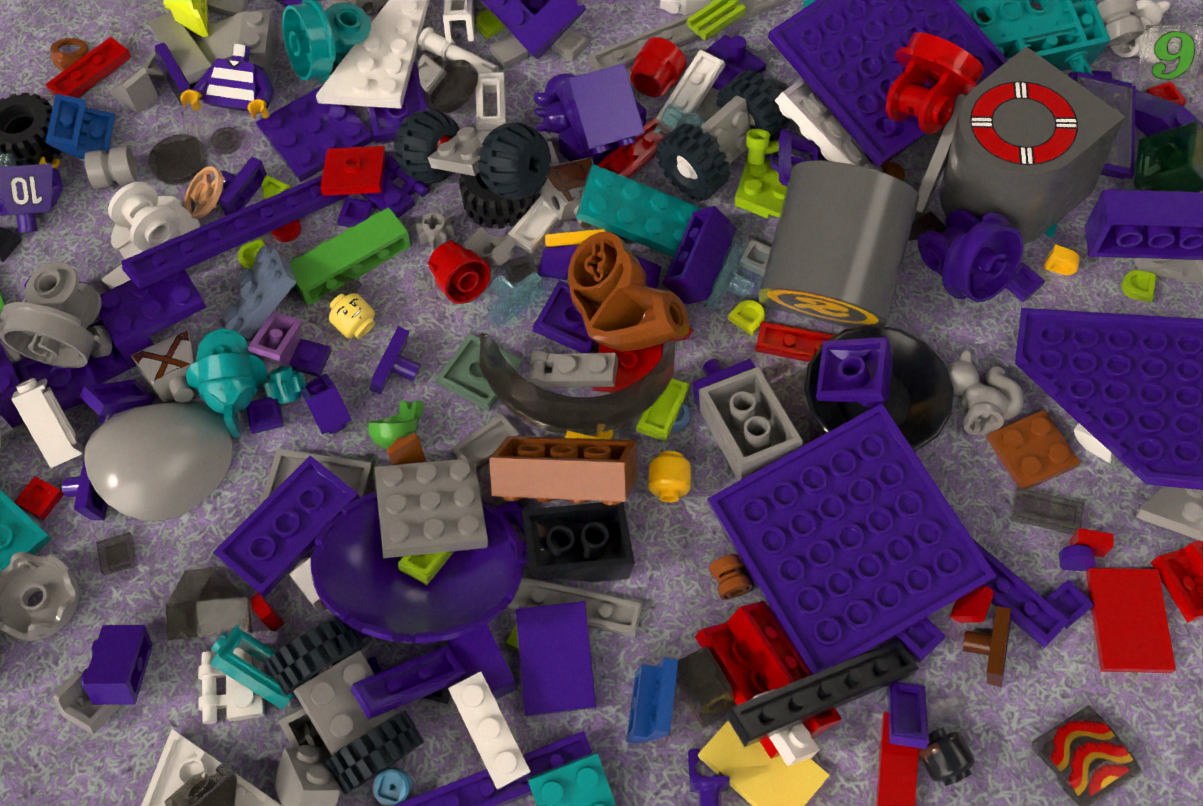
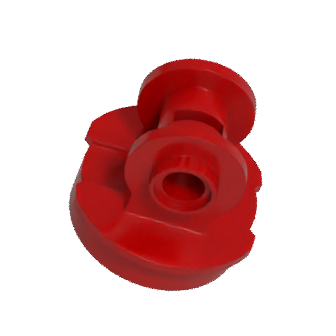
M914 33L907 46L898 48L895 53L896 60L905 68V71L897 77L888 91L886 100L887 116L896 122H902L910 115L919 118V127L922 132L930 135L937 133L950 120L958 94L967 96L977 86L984 72L983 65L973 55L950 41L928 33ZM926 82L929 85H932L933 87L929 89L923 86Z

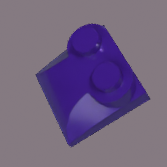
M888 337L823 341L816 392L817 400L859 402L860 405L866 408H874L881 403H885L889 397L892 372L891 344Z

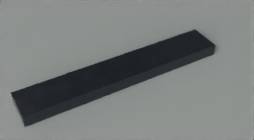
M898 639L732 707L725 715L743 746L747 747L912 676L919 668Z

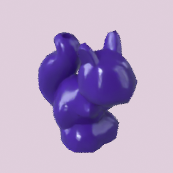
M571 73L556 75L548 81L544 93L537 92L534 94L535 103L540 107H546L534 110V114L543 117L544 121L537 125V131H550L561 134L571 127L558 97L556 87L568 78L575 77L576 75Z

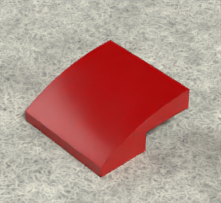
M1198 540L1190 543L1183 549L1160 555L1151 561L1154 569L1159 570L1161 581L1187 623L1203 618V541Z

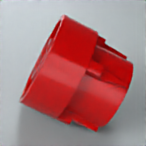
M651 37L634 59L636 62L630 69L632 71L630 79L635 88L649 97L664 96L669 88H673L686 69V57L669 40L661 37Z
M452 240L438 246L427 262L430 271L435 276L437 287L451 302L456 304H465L475 300L484 292L490 281L491 270L489 265L475 251L464 249L460 244Z

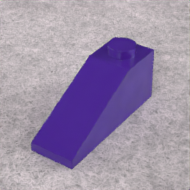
M1136 89L1135 126L1170 159L1192 147L1203 129V123L1184 106ZM1119 96L1114 99V107L1118 110Z

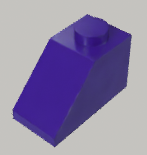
M327 373L307 382V386L303 387L302 391H300L322 434L327 432L329 434L337 433L346 427L347 422L352 421L336 386Z

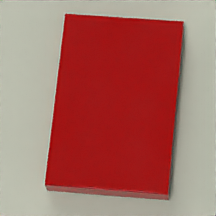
M1089 568L1086 571L1090 601L1094 604L1091 610L1100 671L1173 673L1176 671L1159 570Z

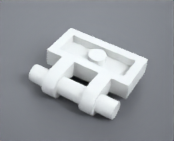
M235 648L234 654L264 672V663L242 649ZM203 652L201 654L202 665L198 667V679L202 680V696L198 698L199 710L202 711V723H217V709L227 708V719L229 721L265 716V699L210 665L216 655L215 652ZM226 677V694L217 695L216 679Z

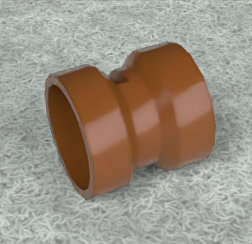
M738 554L726 555L708 566L712 578L716 579L719 584L717 591L721 600H730L742 596L753 588L749 576L744 575L742 571L744 565Z

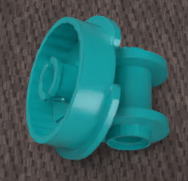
M302 0L301 4L288 5L283 12L282 18L283 39L289 61L297 76L304 81L316 79L320 83H325L330 77L333 65L338 67L355 44H359L368 38L371 31V21L365 11L350 3H336L324 11L318 0Z

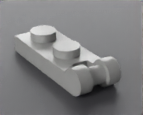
M534 351L531 354L530 364L533 367L528 373L527 383L530 386L615 387L619 359L616 353L548 354L543 351ZM545 368H553L552 373H544Z

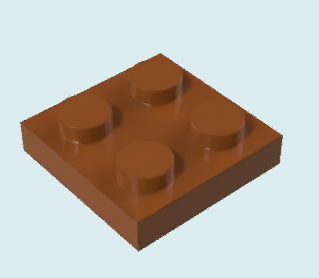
M1041 410L991 432L986 438L1021 492L1070 471L1081 463L1045 410Z

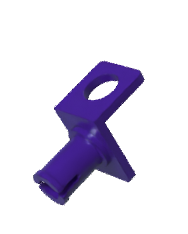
M690 749L688 751L690 792L699 794L700 806H722L721 792L727 791L730 782L729 776H719L718 774L714 776H700L697 772L696 764L700 759L698 754L702 749Z

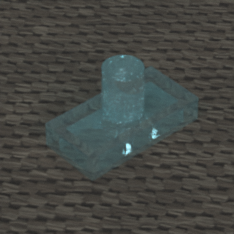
M733 245L722 263V269L717 275L712 287V293L706 300L704 307L716 311L723 301L727 290L744 299L748 298L754 283L735 274L745 250Z
M533 272L513 286L504 276L497 277L491 283L490 289L499 298L487 307L489 322L498 330L544 295L542 278Z

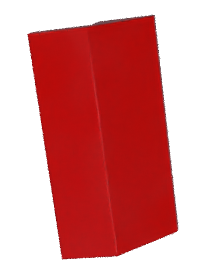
M765 601L740 606L726 623L703 628L695 636L704 653H706V648L710 650L709 660L713 661L712 654L729 683H726L724 678L720 677L727 689L729 684L731 685V696L737 705L751 700L757 694L781 688L812 675ZM833 709L803 722V725L809 731L811 737L815 738L839 723L842 718L837 710ZM769 737L760 741L770 759L781 756Z

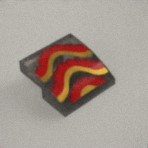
M1090 705L1032 741L1033 750L1057 775L1058 784L1078 806H1091L1141 773V767L1128 748Z

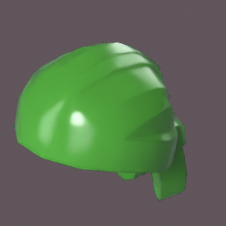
M403 400L399 403L400 414L367 422L368 434L372 441L387 450L396 439L416 433L418 422L423 412V402L415 400L412 404L409 401Z

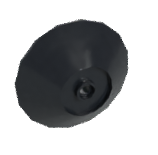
M867 325L845 329L828 339L827 341L888 337L891 344L892 372L889 397L883 403V406L914 452L939 436L952 415L954 387L945 363L926 342L902 329L892 327L880 329ZM822 343L807 365L804 393L811 416L825 433H828L872 408L863 407L859 402L817 400L816 392Z

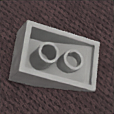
M270 10L242 11L208 26L209 37L195 34L194 42L211 65H214L216 58L231 60L233 44H240L251 47L249 63L263 67L264 72L267 74H273L278 32Z

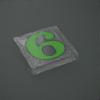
M1203 24L1146 25L1136 77L1137 83L1163 84L1172 81L1173 84L1196 83L1203 49Z

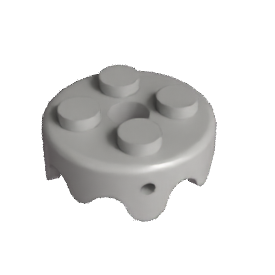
M18 552L11 556L9 566L0 572V630L11 638L21 641H36L57 633L73 617L78 606L80 592L74 573L62 561L50 554L42 557L27 552ZM36 592H43L42 601L36 606L29 607L28 600L30 596Z

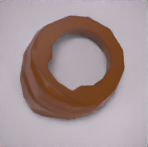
M77 38L58 40L50 48L51 59L54 65L61 71H64L88 53L87 44ZM69 44L81 47L72 53L59 50L60 47Z

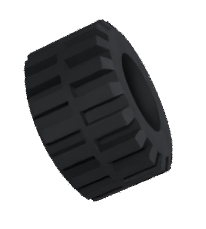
M15 93L11 94L9 98L4 99L3 97L0 99V162L4 166L37 165L42 156L45 157V161L51 163L54 159L53 155H60L62 152L46 143L53 108L45 98L41 99L40 95L33 94L30 96L29 93L17 95Z
M460 173L459 185L464 210L467 211L470 219L474 217L475 223L479 225L484 221L487 228H492L493 224H498V229L505 228V223H510L512 227L517 224L516 219H521L526 214V211L535 203V194L519 200L504 199L492 191L486 190L487 186L482 181L480 173L476 176Z

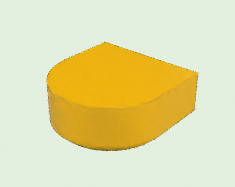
M1055 244L1046 257L1043 268L1065 276L1072 275L1078 270L1080 256L1073 250Z

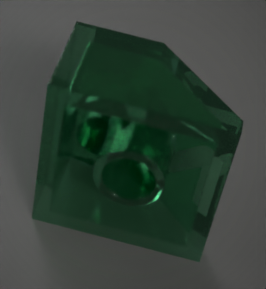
M1198 121L1139 139L1134 186L1137 189L1166 192L1203 191V128Z

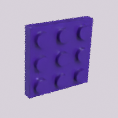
M322 86L269 114V118H262L255 122L257 128L300 183L324 169L327 149L364 147L374 141L373 135L348 105L318 103L316 94Z

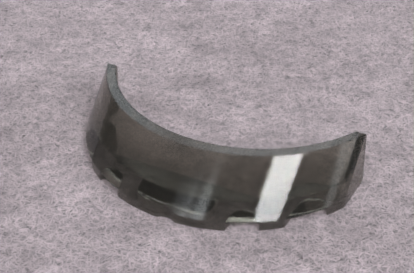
M481 334L479 367L489 386L501 402L523 420L538 428L566 435L568 430L591 435L610 431L629 423L643 414L658 400L674 375L676 342L669 341L668 350L664 356L640 380L619 391L596 397L564 396L542 389L527 381L507 362L497 347L493 336L489 334Z

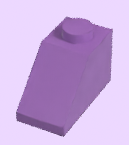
M273 311L250 343L248 351L260 359L273 364L289 365L299 343L302 320Z

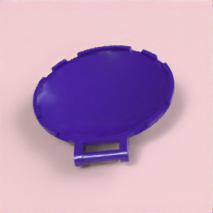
M377 492L365 495L341 508L342 514L332 522L327 521L318 533L310 558L313 585L321 601L331 613L350 627L373 637L403 643H428L463 636L483 627L498 617L512 602L519 590L524 566L528 565L529 562L526 543H523L511 524L515 523L525 538L522 520V510H525V508L519 501L494 508L485 503L482 508L488 539L487 548L455 551L429 584L426 585L399 570L398 562L403 556L383 558Z

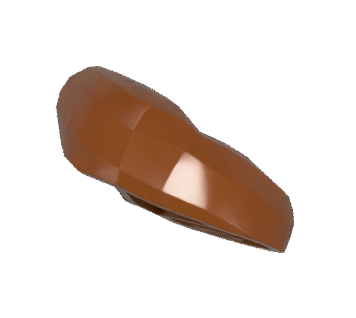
M599 232L589 236L577 247L571 257L568 268V285L572 303L582 315L586 331L592 340L623 352L663 344L685 337L689 333V318L680 298L671 291L646 285L644 269L619 236L611 232Z

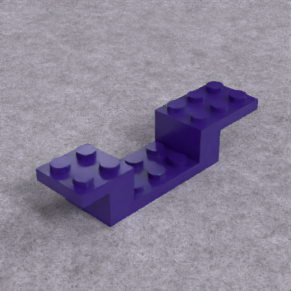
M186 270L142 289H139L132 280H129L100 294L101 309L99 316L102 320L88 327L105 326L112 339V351L110 355L95 358L90 354L89 360L99 384L136 367L137 365L131 355L155 345L150 337L151 335L207 308ZM0 343V415L12 428H15L25 423L12 401L14 392L18 391L16 386L24 382L18 365L33 359L25 357L16 362Z

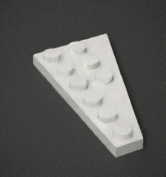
M389 0L372 21L368 38L352 47L316 94L318 103L402 108L429 0Z

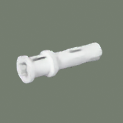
M426 27L420 34L418 39L419 50H427L437 55L440 61L449 60L475 74L498 73L499 71L497 65L457 46L453 39L452 42L446 43V39L434 33V29L431 27Z

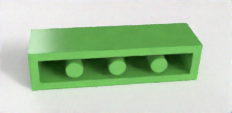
M389 207L381 212L374 213L365 221L354 227L347 228L340 235L329 241L322 242L315 249L294 258L290 262L297 281L294 288L306 305L310 306L410 248L411 243L408 231Z

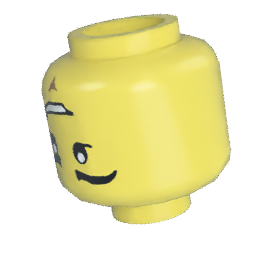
M351 293L346 296L340 294L330 303L332 310L329 314V321L348 339L354 337L361 339L376 323L374 321V309L357 293Z

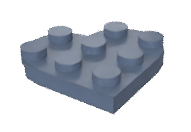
M266 245L261 247L256 254V261L251 268H246L240 273L237 279V284L241 286L240 298L235 305L230 304L222 315V320L226 322L225 329L236 330L247 339L251 338L297 283L287 256L277 249L269 248Z

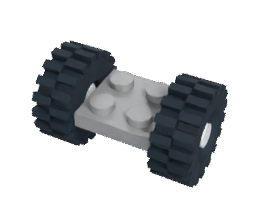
M751 70L747 73L742 71L718 92L717 97L719 99L716 101V104L721 108L701 127L696 126L694 128L692 123H687L686 125L682 123L656 146V150H658L656 158L660 159L658 162L659 167L664 168L663 174L666 178L669 177L672 180V185L679 187L680 191L687 193L688 197L692 200L696 198L699 202L705 201L729 180L731 172L728 169L730 164L748 149L746 147L747 131L751 129L766 130L770 133V141H773L780 135V131L783 128L787 129L790 119L781 113L779 105L775 102L781 91L778 88L774 89L772 87L773 82L767 79L765 81L762 74L758 73L755 75L754 71Z
M335 616L329 621L326 620L317 627L311 628L302 636L292 640L290 644L279 649V652L273 654L266 661V665L283 694L287 696L295 693L331 755H333L325 764L333 774L343 794L346 795L411 753L425 741L406 710L397 714V710L393 709L368 720L352 694L351 688L353 683L375 674L360 652L365 647V644L357 630Z

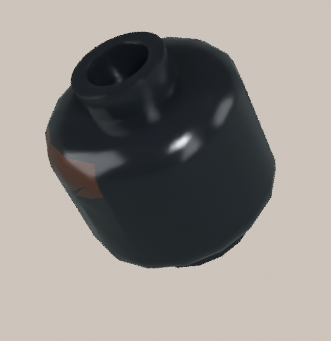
M944 727L928 734L929 742L927 748H920L918 753L933 781H943L944 785L948 786L972 774L970 768L974 765L975 760L961 733L955 731L946 733Z

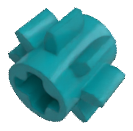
M291 365L271 370L268 373L269 381L263 383L268 398H277L279 404L299 399L301 397L300 391H302L303 387L307 386L303 373L297 372V370L293 371Z

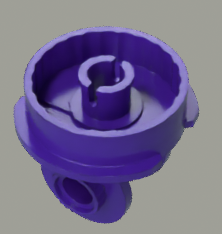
M955 209L946 218L947 229L941 233L927 230L919 236L918 249L923 262L931 270L936 271L942 276L946 292L957 299L969 298L975 302H985L998 295L1013 278L1023 254V238L1021 233L1011 227L1009 220L1004 215L997 212H988L983 216L981 222L970 212L963 209Z

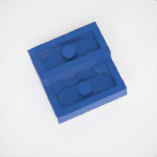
M56 94L46 143L64 153L83 160L85 153L90 151L104 150L108 154L116 114L87 108L86 100Z
M664 657L657 666L642 664L635 672L626 742H649L670 733L678 660Z

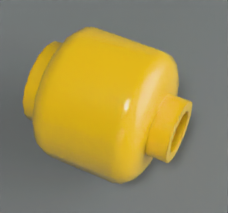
M660 452L649 464L648 489L650 492L658 496L662 502L667 503L677 502L679 497L687 495L691 489L690 462L679 452Z

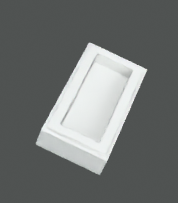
M540 196L508 234L516 242L515 245L532 253L559 219L544 198Z

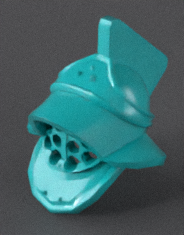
M220 328L206 334L198 345L196 362L190 365L186 371L187 384L193 390L199 392L200 398L207 403V406L217 413L224 414L225 424L233 439L241 438L238 412L243 411L250 404L257 392L256 387L266 381L268 372L264 361L248 351L249 346L241 334L236 330Z

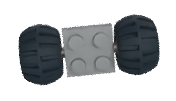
M428 109L417 111L404 119L395 135L397 139L394 141V149L396 150L394 154L398 165L406 175L422 183L441 182L451 177L455 172L472 176L480 173L482 181L494 194L508 200H519L536 194L547 181L546 176L550 173L551 167H549V163H551V154L549 153L550 148L545 138L533 127L519 122L503 124L489 131L478 130L473 127L460 129L450 116L438 110Z

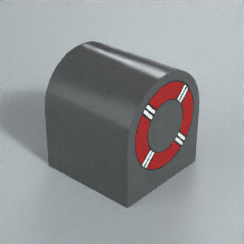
M1028 47L1023 48L973 88L961 105L940 185V202L945 215L948 216L955 209H963L973 214L982 222L985 214L997 212L1004 215L1009 220L1011 227L1021 233L1023 244L1036 240L1093 192L1125 116Z

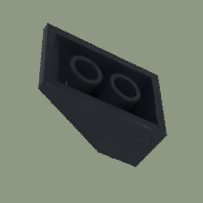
M602 502L522 510L530 577L586 582H604L630 578L635 562L624 502L617 505H606Z

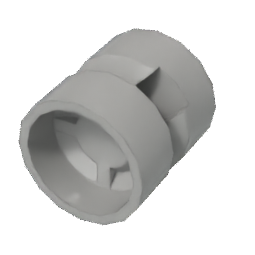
M1104 0L1097 5L1111 40L1107 46L1124 44L1144 34L1145 30L1141 17L1134 15L1138 10L1136 0Z
M129 145L112 147L108 154L104 150L85 153L86 172L95 190L109 188L114 184V181L119 185L138 181L137 165Z

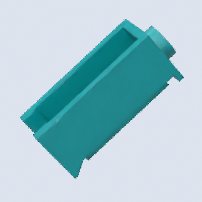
M237 624L230 634L223 631L211 648L216 655L210 665L283 710L295 693L285 696L275 679L233 653L235 648L238 647L266 665V661L277 652L241 630Z

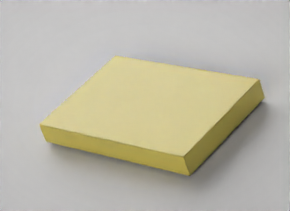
M729 720L698 754V757L719 776H729V785L752 806H805L830 776L811 758L787 766L781 756L770 759L760 741L744 747Z

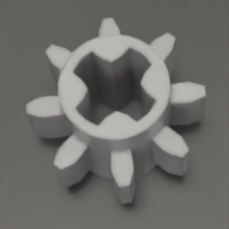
M438 211L428 213L427 215L423 214L422 224H416L421 245L428 243L432 246V250L446 243L448 237H454L450 217H443Z

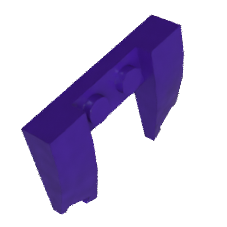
M481 0L536 59H539L587 10L585 5L578 6L577 0H550L536 15H533L520 0Z

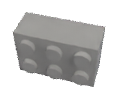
M759 367L699 389L700 412L738 481L802 447L803 441Z

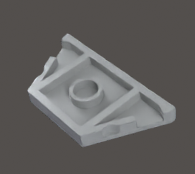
M1164 486L1140 507L1136 513V518L1203 541V490Z

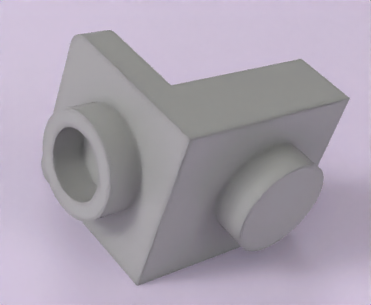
M479 227L462 247L475 251L489 267L494 265L501 266L510 258V250L516 242L509 234L492 238L483 227Z
M77 671L59 687L53 698L62 717L94 735L119 709V706L93 705L86 690L82 688L81 679L83 673Z

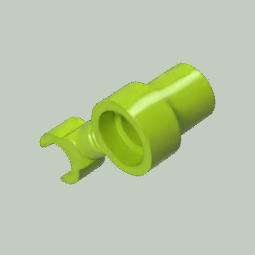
M763 129L747 131L748 163L753 165L763 164L765 162V154L779 152V140L770 141V133Z

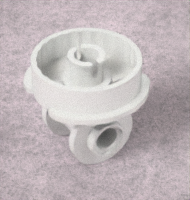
M133 182L122 187L112 197L108 207V214L115 223L111 244L116 251L121 252L124 259L201 227L197 218H192L188 210L181 206L180 200L172 196H158L155 189L146 182Z

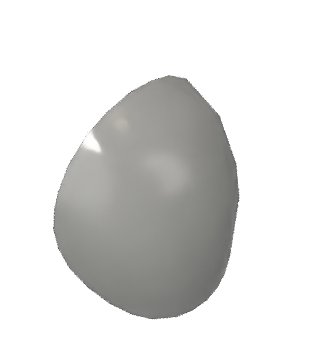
M150 404L116 413L95 430L85 446L84 462L87 476L94 489L108 505L120 513L136 519L166 521L182 516L216 490L227 474L231 463L232 441L224 418L206 404Z

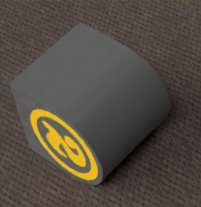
M805 161L794 165L760 286L759 303L764 307L848 328L867 325L884 329L919 201L918 192L907 183L893 176L853 164L834 161Z

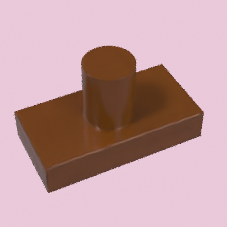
M996 606L992 635L966 630L964 636V652L989 656L986 672L987 684L1002 687L1011 627V608Z

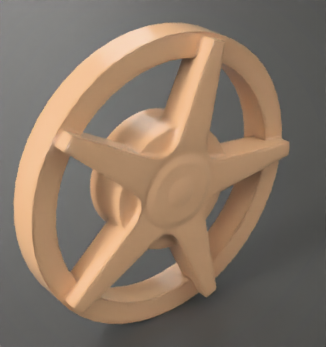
M212 166L205 167L199 171L186 191L184 208L188 210L192 218L201 219L213 208L217 207L216 203L221 195L225 177H223L220 170ZM211 173H214L216 179L211 182ZM192 199L197 203L193 212L191 208Z

